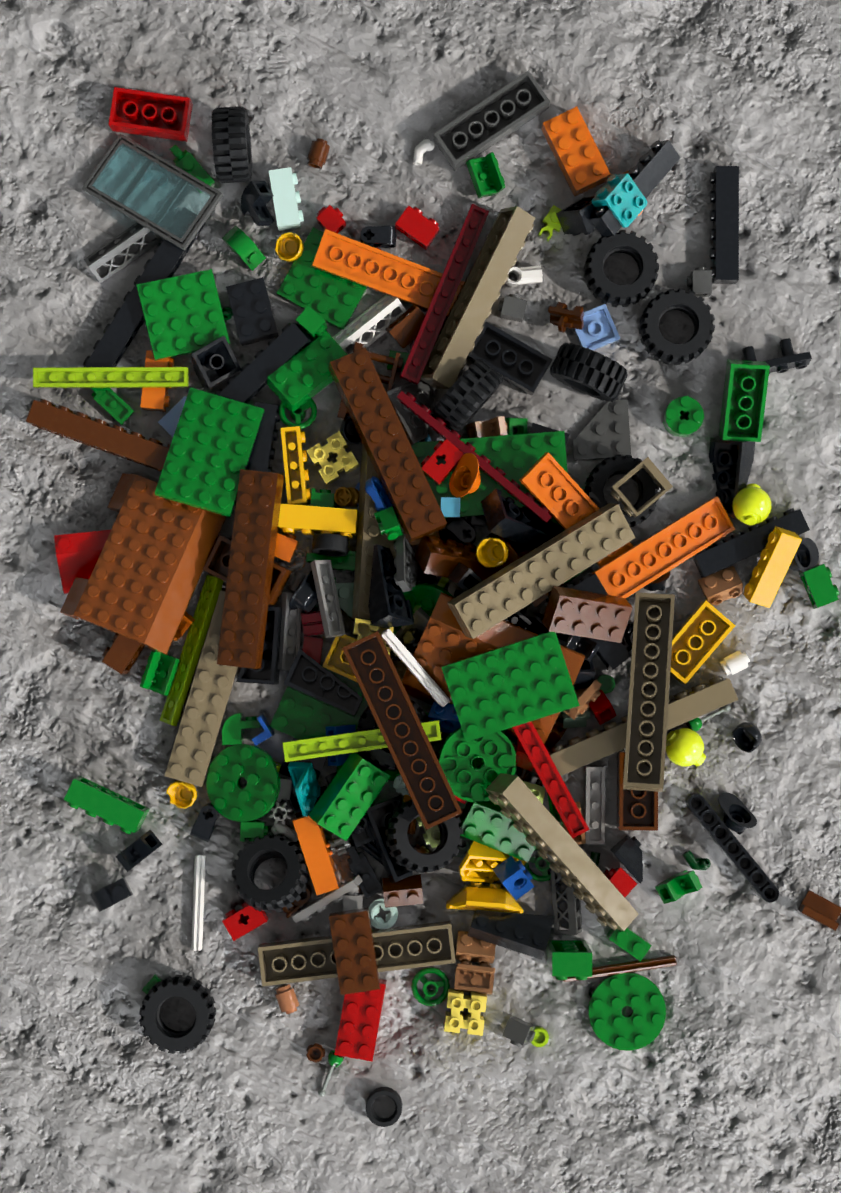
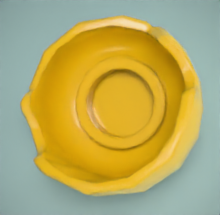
M287 232L281 234L276 240L275 251L281 260L295 261L302 256L304 251L303 241L296 233Z
M499 538L483 539L476 548V556L478 562L484 567H497L506 562L508 549L505 542Z
M177 780L171 783L166 790V794L170 798L169 802L178 808L186 809L192 806L197 798L195 786Z

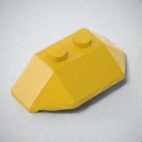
M473 841L459 866L460 878L462 881L493 883L499 881L500 879L493 869L508 859L510 855ZM520 860V861H521V862H522V864H523V865H525V864H526V862H525V861H523V860Z
M472 881L471 885L466 884L446 901V909L487 910L523 914V908L505 887H501L500 883H490V886H484L482 882Z

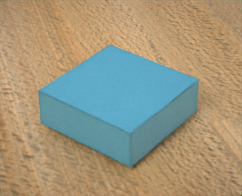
M441 497V511L444 517L460 518L461 498Z

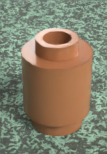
M290 984L276 988L277 994L275 996L281 1012L290 1014L297 1011L296 1007L299 1006V1002L294 988H291Z

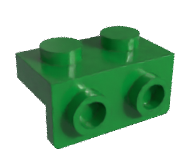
M493 152L485 157L471 159L466 162L478 198L497 195L505 188V181L501 175L498 160Z
M152 650L147 660L145 672L141 678L140 687L168 696L180 659Z

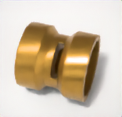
M340 487L334 494L335 502L340 506H355L359 503V491L354 487Z

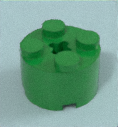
M689 396L674 399L667 405L663 413L665 429L676 437L692 435L700 428L704 419V412L700 403ZM681 414H685L687 416L683 420L679 418Z

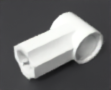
M541 265L521 268L512 267L508 274H516L518 280L511 281L508 277L505 284L508 287H516L517 285L542 283Z

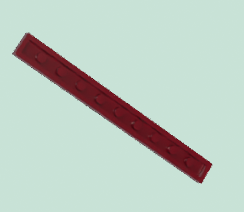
M474 204L470 206L400 378L418 385L489 214L488 210Z
M403 391L398 394L397 399L445 440H449L464 454H474L478 459L479 468L547 524L552 516L549 515L550 511L544 505H537L534 502L536 499L529 492L524 494L519 489L521 486L516 481L506 479L504 477L506 473L499 467L494 469L489 464L491 461L483 454L479 456L475 453L476 448L469 442L463 443L460 440L461 436L455 430L449 431L444 427L446 423L442 419L432 417L430 415L431 411L423 404L419 406L412 394L409 392L405 394Z

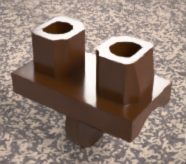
M558 302L555 307H549L550 323L558 326L559 332H565L566 328L583 329V307L575 306L573 310H568L567 305Z

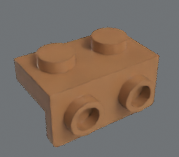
M734 566L698 580L706 601L712 606L719 605L730 598H737L743 593V583Z
M595 680L589 688H576L575 693L580 706L563 712L573 720L579 714L583 715L589 707L588 704L591 701L595 702L600 696L599 690L602 684Z
M458 931L455 959L460 962L473 961L479 964H493L496 945L470 937L467 931Z
M461 961L460 964L456 965L454 990L492 995L495 968H492L490 964L482 963L480 966H475L471 962Z

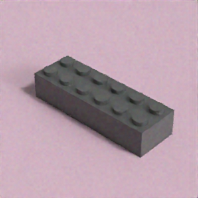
M528 70L433 134V141L452 169L456 171L465 165L468 160L474 159L549 109L550 100Z

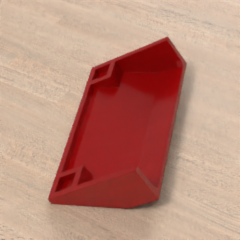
M111 529L54 535L56 557L64 594L69 593L76 577L90 578Z

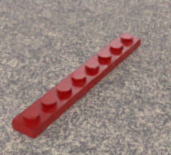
M532 721L512 727L571 837L575 838L590 830Z

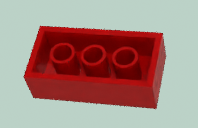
M114 87L108 125L114 132L187 142L193 104L188 97Z
M379 979L380 989L345 994L334 1055L373 1062L387 980Z

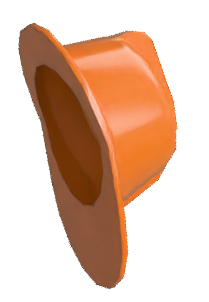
M466 453L461 457L450 478L449 489L455 497L471 494L480 486L479 463L476 456L472 453Z

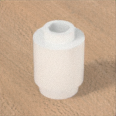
M738 650L723 658L720 665L726 676L747 668L750 660L745 651L741 652Z

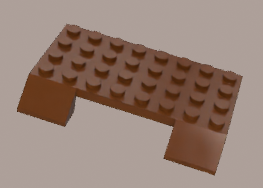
M122 473L107 506L108 509L119 513L90 578H75L60 613L100 626L167 655L227 516L156 496L157 482L136 474Z
M441 592L413 657L450 699L449 703L453 704L441 666L536 636L537 634L503 620L476 638H468L464 635L447 603L454 598ZM560 645L572 684L574 685L585 655ZM407 668L402 680L407 694L433 705V702L436 700ZM560 712L532 721L544 744ZM513 728L506 729L504 734L510 740L516 742L518 737Z

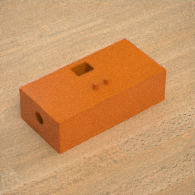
M309 815L307 817L300 816L294 818L293 824L316 895L339 889L341 883L332 858L333 852L329 849L331 846L330 843H327L323 827L318 825Z

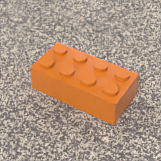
M577 106L543 122L541 130L574 197L607 181L611 174Z

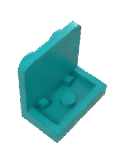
M628 173L611 175L607 179L605 186L600 188L596 192V196L591 200L595 207L608 206L623 228L628 227L647 206L646 198Z
M290 762L288 769L302 815L307 817L321 794V788L318 786L316 772L313 769L312 763Z

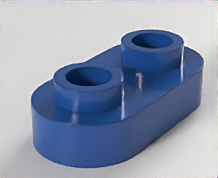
M371 477L366 480L365 491L373 499L376 510L379 512L392 507L379 479Z

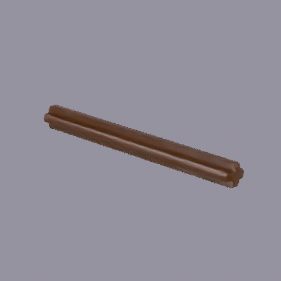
M671 955L641 960V962L638 960L592 967V977H587V979L676 966L677 961L676 957ZM567 977V980L563 981L570 982L577 980L575 979V977Z

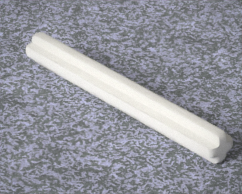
M390 629L383 631L381 638L441 707L447 705L450 701L448 696Z
M200 854L195 855L191 943L193 951H201L203 941L206 856Z

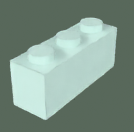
M291 167L269 170L278 230L284 231L301 228V222L304 221L302 210L298 209V203H301L300 193L295 191V184H298L297 174L292 172Z

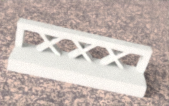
M386 294L332 338L347 354L348 352L345 348L350 344H355V342L364 344V348H367L387 332L385 329L401 316L406 309L397 297ZM399 307L401 313L396 317H391L392 311ZM380 320H386L385 325L381 329L376 328ZM365 332H371L370 338L366 341L361 340Z

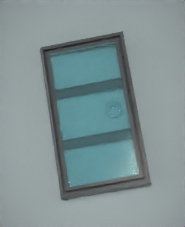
M119 134L82 187V190L183 250L187 249L223 197V194L122 134Z

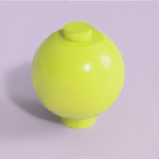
M748 484L746 488L740 490L734 497L732 504L734 515L739 521L747 525H756L763 522L771 511L769 495L759 485Z
M680 728L669 732L666 736V754L671 762L682 767L691 765L698 767L704 762L706 755L703 753L704 743L696 731L689 728Z

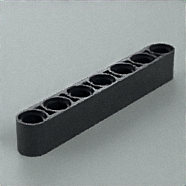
M689 794L685 800L686 806L757 894L766 902L776 901L779 897V891L707 801L699 794ZM698 797L700 804L693 808L691 800ZM710 812L712 815L711 821L704 822V814ZM722 827L724 829V835L722 837H716V830ZM730 843L736 844V850L734 852L728 851V845ZM743 858H748V865L746 867L740 866V861ZM755 873H760L761 875L758 882H753L752 880ZM772 888L773 894L770 897H765V890Z

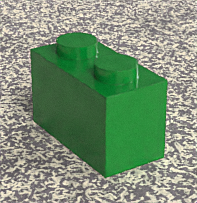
M309 305L296 318L297 324L313 341L325 333L328 328L326 321Z
M825 564L799 573L813 609L839 600L838 588L835 584H832L830 579L832 577L831 571Z
M628 927L625 931L613 930L611 928L606 935L609 940L640 962L652 946L647 940Z

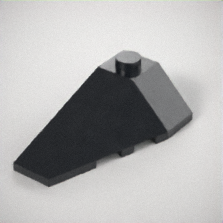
M710 437L709 461L713 465L714 474H712V477L717 487L715 494L720 499L728 516L736 519L732 504L736 494L747 486L754 461L755 442L722 440V438Z
M378 544L374 545L368 604L371 624L382 628L414 624L412 606L409 599H405L400 586L395 583L394 574L397 573L391 551L389 548Z

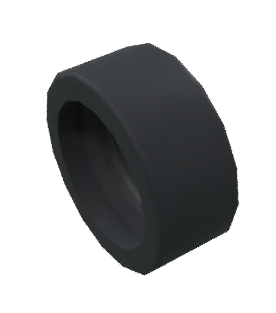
M325 533L313 536V553L330 557H341L348 554L349 539L347 537Z
M380 1087L372 1091L366 1102V1114L369 1120L381 1127L391 1126L398 1121L402 1113V1100L397 1091L389 1087ZM379 1096H389L395 1102V1111L388 1118H380L373 1111V1102Z

